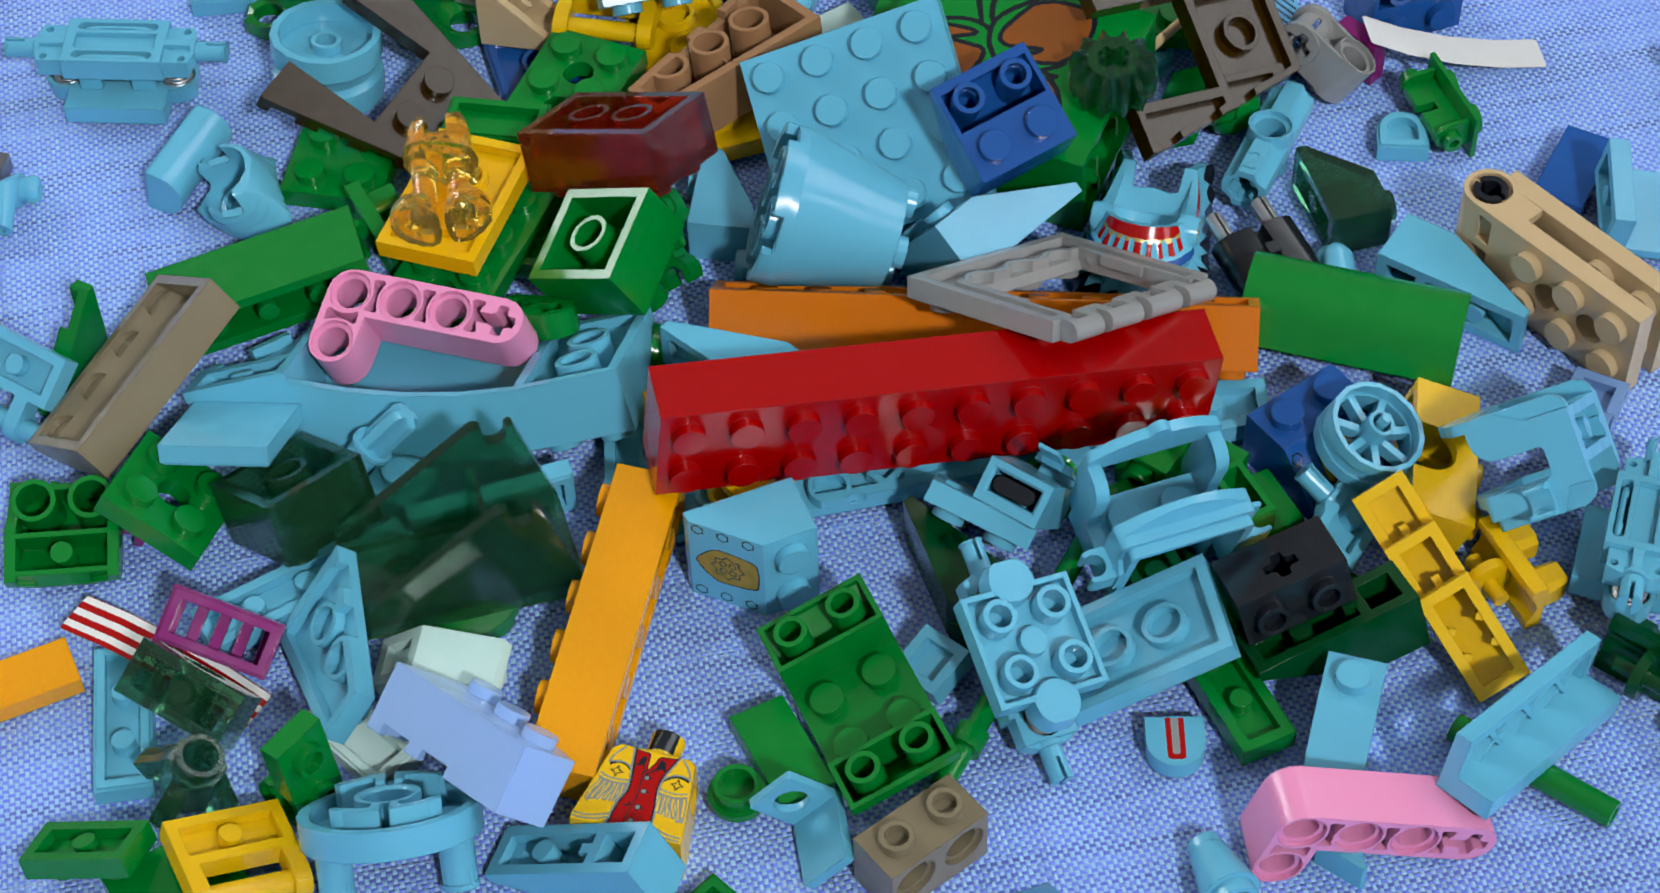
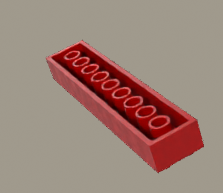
M1205 309L1175 311L1149 320H1142L1139 323L1114 331L1103 332L1098 336L1072 344L1063 341L1050 343L1009 329L648 366L643 446L655 495L676 492L689 493L695 490L729 486L744 487L755 482L770 479L780 481L792 477L793 480H804L809 477L845 473L858 474L864 471L899 467L913 468L919 465L952 461L967 462L979 458H988L992 455L1020 456L1040 451L1038 447L1040 442L1054 450L1079 449L1086 446L1103 445L1118 437L1145 428L1157 420L1165 419L1170 421L1178 418L1209 415L1224 357Z

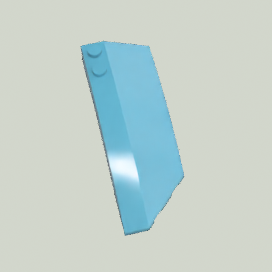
M650 306L646 315H606L579 321V331L565 338L539 341L538 349L531 356L530 360L519 366H503L381 341L374 363L367 376L351 385H341L334 382L310 352L308 342L313 323L304 335L292 340L290 333L284 332L248 349L251 360L245 363L226 367L224 364L218 363L201 371L182 394L185 402L190 405L194 401L301 403L303 422L291 437L310 443L340 448L349 446L353 441V434L360 427H370L393 404L404 403L409 410L415 411L418 422L415 424V430L392 450V454L421 457L486 456L527 452L549 447L552 452H562L578 446L584 440L602 437V440L606 442L621 440L636 430L644 415L642 392L646 391L654 316ZM347 346L344 347V348H341V349L335 354V356L340 355L341 353H343V352L346 350Z

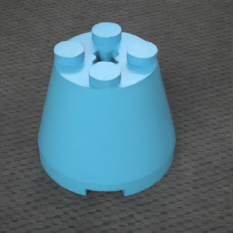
M787 122L773 150L772 158L778 159L777 163L771 166L764 189L761 188L746 256V261L754 263L752 269H748L746 280L766 286H888L894 269H901L905 261L909 238L901 236L904 219H911L914 214L919 189L908 185L906 181L815 130Z

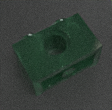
M143 637L114 688L116 692L214 748L233 750L262 699L169 645Z

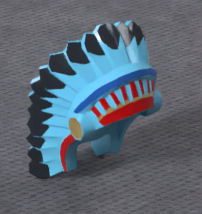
M1120 149L1116 157L1114 170H1111L1109 177L1106 179L1100 201L1093 202L1089 228L1084 233L1083 238L1208 274L1210 279L1209 272L1211 270L1209 268L1208 255L1212 233L1205 224V219L1209 214L1213 213L1212 204L1215 198L1211 186L1215 175L1213 165L1200 161L1190 168H1185L1178 193H1169L1157 188L1134 186L1137 160H1134L1132 150ZM1080 270L1077 277L1069 279L1072 282L1073 292L1130 293L1133 291L1143 292L1150 290L1085 270Z

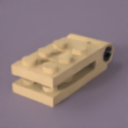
M1481 169L1471 173L1464 182L1455 234L1530 311L1527 326L1545 338L1552 347L1564 352L1585 369L1629 383V390L1637 384L1641 367L1650 374L1660 367V272L1518 170L1511 175L1496 169Z

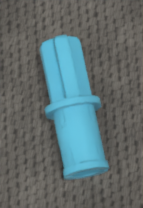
M396 403L370 427H360L353 434V441L349 446L327 463L326 473L331 482L342 490L347 488L352 490L375 466L386 465L392 458V450L415 430V424L418 422L415 411L409 410L404 403Z

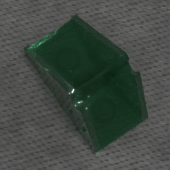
M510 417L503 419L502 429L498 433L488 436L482 434L480 424L477 421L467 422L334 530L335 547L338 545L356 552L368 641L396 635L421 625L434 627L490 615L516 607L518 609L567 598L571 581L573 579L581 580L584 572L557 491Z

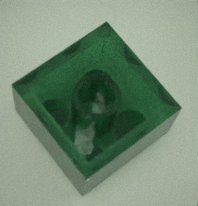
M303 431L287 441L268 467H239L210 484L233 543L288 568L310 562L318 555V550L338 538H346L358 533L363 529L365 522L382 513L360 453Z

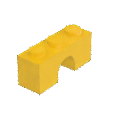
M1418 377L1404 398L1412 404L1422 421L1425 442L1422 455L1417 461L1423 466L1414 463L1405 476L1456 553L1465 540L1471 541L1475 537L1479 529L1477 524L1478 520L1482 518V512L1480 508L1476 507V496L1483 478V466L1478 464V457L1472 453L1465 435L1450 439L1446 437L1441 438L1438 427L1479 411L1480 397ZM1393 440V446L1398 449L1397 441Z

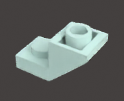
M428 625L415 627L383 640L373 676L374 691L380 695L382 694L397 661L469 685L472 678H477L502 689L507 678L506 669L512 644L502 638Z

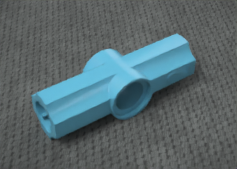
M1286 80L1284 84L1273 87L1261 109L1249 117L1246 136L1221 182V191L1227 194L1231 204L1249 209L1251 202L1255 198L1260 196L1267 197L1276 178L1283 175L1287 170L1290 152L1314 106V98L1306 92L1303 84Z

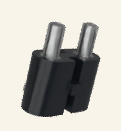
M1265 196L1255 198L1250 204V208L1261 223L1259 231L1254 232L1251 227L1233 233L1220 212L1211 213L1205 219V224L1217 241L1212 250V255L1239 297H1243L1247 276L1256 250L1321 263L1293 219L1286 215L1278 217Z

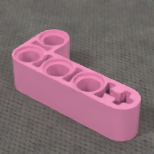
M347 270L337 275L330 283L310 333L308 345L312 355L334 382L341 385H351L367 376L372 368L381 341L503 366H519L528 362L537 351L539 339L537 332L521 307L512 300L364 270ZM365 299L362 304H360V305L357 306V307H354V305H355L357 302H359L360 300ZM415 308L411 314L401 318L405 312ZM465 318L458 326L450 328L455 321ZM347 346L346 350H345L343 353H341L340 355L335 356V354H336L341 348H344V347Z
M1289 766L1271 773L1262 782L1239 818L1250 869L1259 881L1263 882L1284 881L1298 875L1306 867L1316 851L1363 852V854L1462 860L1479 857L1489 852L1495 846L1497 838L1491 817L1487 820L1483 819L1436 785L1439 776Z

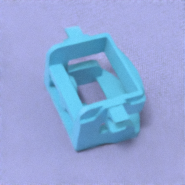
M1572 379L1517 397L1438 427L1441 438L1446 437L1450 439L1465 435L1472 453L1485 461H1498L1535 448H1542L1544 450L1550 467L1514 478L1476 497L1480 508L1489 512L1492 523L1499 522L1502 532L1539 522L1590 504L1595 499L1597 491L1615 485L1618 470H1622L1619 461L1620 457L1597 393L1591 384L1582 379Z
M1217 415L1191 416L1170 421L1165 419L1157 420L1145 428L1118 437L1085 453L1077 468V480L1070 492L1071 511L1068 517L1084 552L1077 562V566L1082 567L1085 564H1089L1094 576L1087 586L1088 591L1105 588L1107 593L1111 594L1124 588L1139 560L1210 539L1220 559L1267 537L1272 526L1267 525L1258 528L1254 526L1252 521L1253 516L1262 505L1260 501L1251 502L1246 488L1218 490V486L1229 468V453L1220 431L1222 425ZM1192 442L1181 462L1182 475L1110 495L1103 467Z

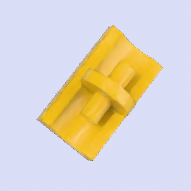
M1490 515L1480 518L1477 526L1481 530V536L1471 548L1470 555L1464 561V564L1470 571L1469 575L1484 599L1490 598L1495 606H1501L1505 603L1523 629L1538 625L1544 606L1564 597L1568 576L1557 562L1549 561L1536 567L1531 565L1528 559L1536 556L1539 543L1536 533L1529 524L1502 532L1499 522L1492 523Z

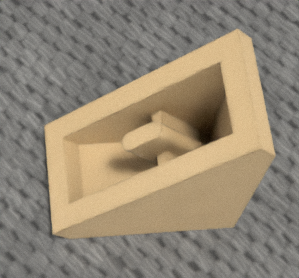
M475 0L481 44L540 51L552 33V19L557 5L552 0Z

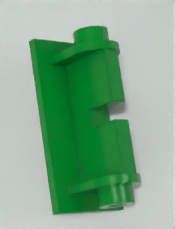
M1432 52L1430 53L1427 69L1420 71L1408 69L1401 74L1399 90L1415 114L1424 112L1421 113L1420 121L1438 148L1445 149L1447 152H1453L1462 146L1468 156L1472 157L1475 154L1478 133L1482 131L1481 113L1474 103L1468 101L1459 88L1454 72L1450 69L1447 70L1437 54Z

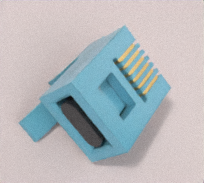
M1040 442L1038 445L1040 451H1038L1035 457L1041 463L1039 469L1017 457L992 455L972 497L1034 530L1059 529L1071 505L1070 492L1077 480V476L1074 475V469L1067 466L1060 452Z

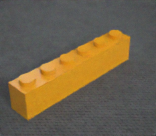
M617 463L611 484L603 483L601 485L596 504V516L600 517L596 532L587 531L581 551V564L585 565L581 580L573 579L567 593L565 611L567 614H570L566 629H557L552 640L550 663L554 664L550 680L541 679L536 691L534 701V713L538 714L536 725L555 734L559 738L556 746L575 762L559 797L579 801L611 749L615 747L681 525L683 512L686 508L685 493L676 492L655 495L649 469Z

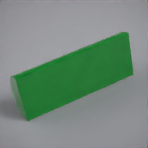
M349 205L145 273L148 287L158 274L210 278L240 306L203 355L205 356L316 318L327 289L337 275L347 270L372 271ZM365 299L360 300L356 304L364 302Z
M1256 250L1253 256L1243 297L1260 299V348L1414 380L1420 377L1451 387L1454 379L1472 293Z

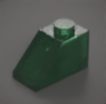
M1306 145L1296 147L1291 185L1322 245L1339 242L1347 246L1352 252L1384 245L1389 239L1391 221L1397 217V207L1392 192L1388 189L1384 190L1374 170Z

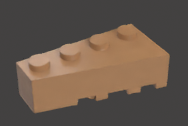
M727 0L717 9L718 18L706 29L699 26L686 37L687 46L679 53L669 52L627 89L636 138L668 161L753 109L740 62L822 34L820 16L795 0Z

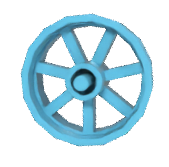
M1367 381L1346 386L1317 417L1313 431L1315 448L1324 466L1338 480L1358 490H1367L1400 469L1405 473L1422 455L1425 442L1422 421L1412 404L1398 391L1381 383ZM1340 407H1343L1350 421L1338 418ZM1362 409L1370 412L1371 414L1368 417H1366ZM1396 440L1398 449L1388 441ZM1380 456L1392 466H1381Z

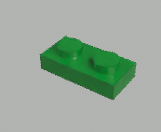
M149 820L47 822L19 858L18 862L27 880H119L132 876L156 842L157 837Z

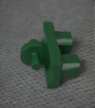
M1617 613L1610 621L1606 638L1594 660L1593 666L1626 683L1623 695L1634 701H1637L1644 693L1660 702V631L1658 625L1648 619L1642 623H1637Z

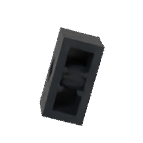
M1318 515L1211 562L1222 601L1249 646L1357 599L1347 559Z

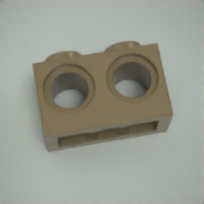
M948 773L853 838L854 878L868 893H931L987 854L988 812Z

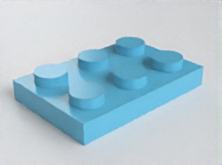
M1203 553L1081 607L1109 681L1102 688L1080 694L1081 709L1075 722L1081 727L1241 657L1211 565Z

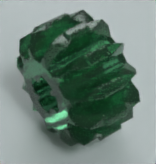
M1102 30L1098 41L1083 38L1079 50L1072 52V58L1069 60V89L1072 97L1079 98L1082 111L1097 108L1101 120L1109 112H1116L1124 120L1128 113V108L1143 112L1147 99L1154 97L1158 82V76L1156 75L1158 62L1155 58V52L1147 50L1144 38L1129 41L1125 30L1118 37H1110Z

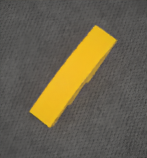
M1401 469L1351 499L1389 561L1392 560L1419 595L1425 618L1479 703L1531 673L1471 576L1463 567Z

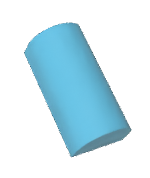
M198 104L192 108L145 171L149 207L171 214L180 211L203 180L198 171L199 163L202 159L209 161L219 157L223 152L219 145L228 144L232 140V130L219 114Z

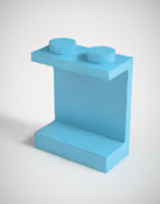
M1609 138L1594 171L1599 229L1636 256L1660 260V172L1633 169L1630 140Z

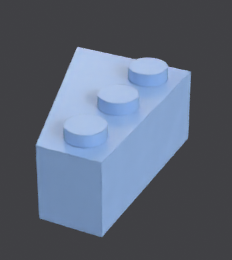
M398 661L367 723V727L379 735L385 736L386 734L407 741L408 744L404 752L415 760L423 761L426 753L434 757L446 768L442 776L443 779L493 813L544 828L575 764L569 756L556 746L559 738L555 734L540 726L528 723L531 714L512 703L503 701L504 692L496 686L477 678H472L469 685Z

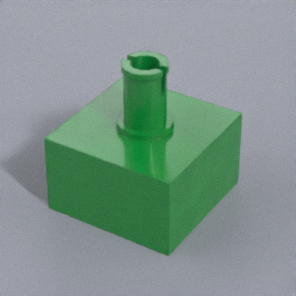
M649 187L568 189L528 279L546 296L573 299L576 303L578 314L646 315L650 306L653 313L659 310L668 299V288L660 281L685 224Z

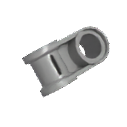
M1314 3L1305 4L1298 8L1291 21L1284 25L1291 43L1293 44L1296 40L1299 42L1298 46L1294 49L1301 65L1298 73L1323 100L1331 104L1342 102L1375 71L1376 64L1372 53L1364 44L1356 40L1332 16L1329 10L1323 6ZM1316 20H1320L1319 26L1314 29L1312 25Z

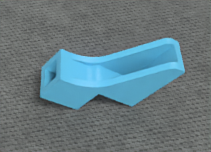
M703 146L699 167H691L689 172L688 197L692 198L691 205H685L689 208V215L684 222L685 225L682 233L688 237L689 252L695 258L735 262V280L747 281L748 269H752L754 263L746 261L755 210L725 152L717 147Z

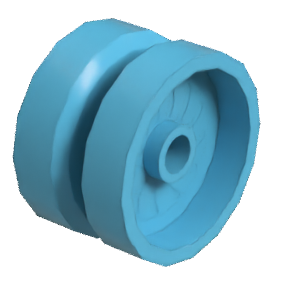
M343 0L302 2L284 10L272 22L269 32L271 56L275 64L272 71L273 80L290 61L360 112L370 111L383 98L386 86L385 69L381 59L383 51L382 31L343 4Z

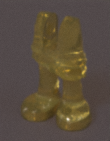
M457 111L445 113V130L429 132L425 116L412 118L408 127L402 158L404 168L412 177L413 190L412 193L404 194L393 203L390 210L392 230L396 236L419 246L434 247L441 243L442 225L437 198V181L447 185L444 218L450 237L454 241L462 243L474 239L484 232L492 222L493 211L488 195L481 189L471 186L477 184L481 171L478 169V157L473 150L470 130L464 116Z

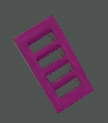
M175 583L153 639L265 680L287 624ZM189 601L197 604L198 608L185 637L175 632ZM212 610L220 613V617L207 645L198 642L209 611ZM233 618L243 622L233 649L229 653L220 650ZM254 627L265 630L255 658L251 661L242 657Z

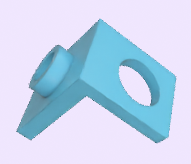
M787 771L749 799L751 809L794 825L802 878L805 886L815 889L853 862V850L841 791L792 771ZM799 791L807 794L804 800L795 804L786 805L775 802L778 796L787 792Z

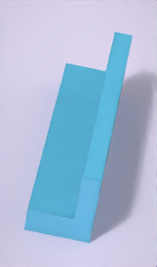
M1588 630L1459 730L1456 733L1436 785L1487 820L1613 716L1622 697L1588 675L1602 639Z

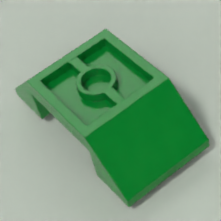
M860 573L756 629L778 673L794 698L824 755L827 766L854 816L962 757L897 643Z

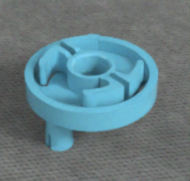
M438 770L395 771L394 780L387 781L386 773L342 781L334 785L335 793L309 803L298 812L296 822L300 850L305 856L315 860L319 893H358L355 888L353 864L392 862L437 852L439 853L442 873V890L451 893L470 891L479 887L481 883L477 870L474 836L480 833L485 825L482 804L443 779L444 772Z

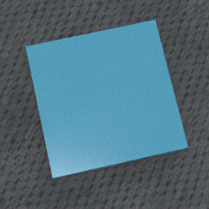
M194 401L158 443L159 463L164 465L268 467L303 422L301 403Z

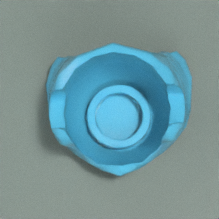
M228 143L219 145L220 149L226 154L225 156L216 157L209 161L202 159L199 163L198 171L209 182L211 188L196 210L206 221L232 237L246 240L291 224L292 213L289 211L280 190L278 174L276 172L277 161L273 157H265L243 146Z

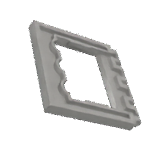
M1063 232L907 276V297L930 304V310L934 312L962 314L1050 343L1063 341L1072 344L1098 336L1103 332L1114 331L1139 323L1142 320H1149L1178 311L1181 308L1210 301L1217 294V287L1213 280L1208 278L1207 273ZM1080 270L1150 289L1143 292L1133 291L1112 298L1111 302L1104 304L1093 303L1072 310L1071 314L1032 303L1029 299L1006 293L1015 289H1038L1041 287L1042 281L1053 278H1075L1079 275Z

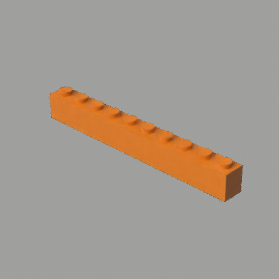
M717 280L709 288V328L785 341L798 350L1006 329L958 313L934 312L930 310V304L908 298L907 286H766L751 281ZM1012 290L1006 292L1029 299L1032 303L1071 314L1074 309L1093 303L1104 304L1111 302L1113 297L1126 294ZM1216 296L1210 301L1178 310L1205 309L1224 357L1219 375L1220 380H1243L1246 377V372L1257 373L1260 324L1259 298Z

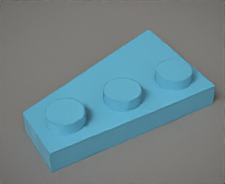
M337 545L284 624H287L281 640V645L313 715L321 721L327 740L344 745L356 726L366 719L375 700L356 552Z

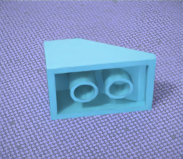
M1076 182L973 196L955 208L949 201H946L928 216L922 217L901 233V236L909 238V245L905 261L900 270L907 278V276L1015 246L1077 196L1082 189Z

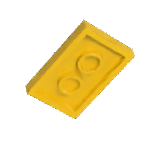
M439 128L375 241L379 256L477 277L538 164L536 149L525 145Z

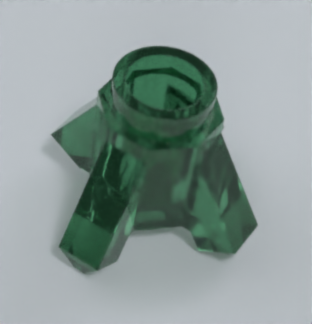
M192 734L184 739H180L177 744L148 747L143 750L133 763L146 779H155L159 783L162 797L148 819L156 830L160 831L163 821L178 819L181 814L200 811L208 813L233 808L238 805V799L226 775L227 765L225 756L228 751L223 749L221 744L213 737L205 734Z

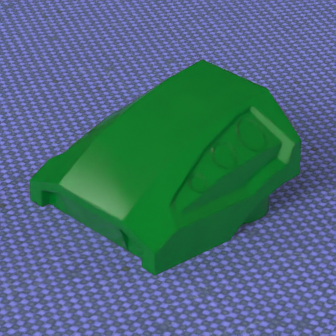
M86 475L73 483L58 484L57 481H51V484L40 479H29L22 483H10L9 507L4 528V584L6 587L46 588L88 585L120 580L122 578L123 528L93 510L101 495L110 484L108 479L97 475Z

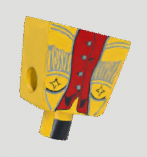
M661 729L653 732L646 750L624 744L613 747L573 808L569 817L570 824L650 821L687 866L698 805L699 788L697 766L690 760L681 759L686 747L685 740L675 732Z

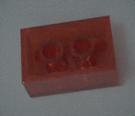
M576 92L517 133L532 191L555 192L556 196L560 198H565L568 189L649 187L658 197H662L671 192L673 184L685 176L698 172L701 168L700 164L718 152L704 92Z

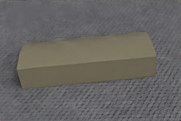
M158 274L27 443L35 450L62 464L87 474L109 479L240 306L210 278Z

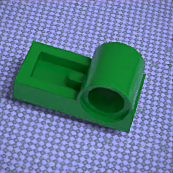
M304 709L300 710L260 748L269 774L258 784L259 791L265 801L278 798L288 821L295 827H297L296 816L303 807L319 798L335 793L334 785L343 781L320 719Z

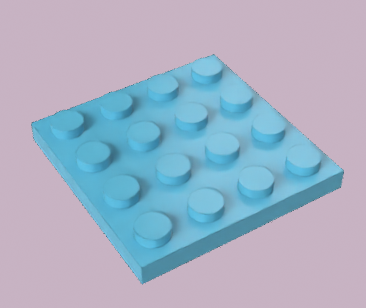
M918 0L740 62L769 169L772 165H776L778 160L772 158L778 137L787 122H791L815 130L906 181L908 185L917 187L919 195L914 214L911 219H904L902 230L909 228L922 217L928 216L946 201H949L955 208L972 197L946 152L929 95L930 89L962 73L941 0ZM996 188L984 195L997 193Z

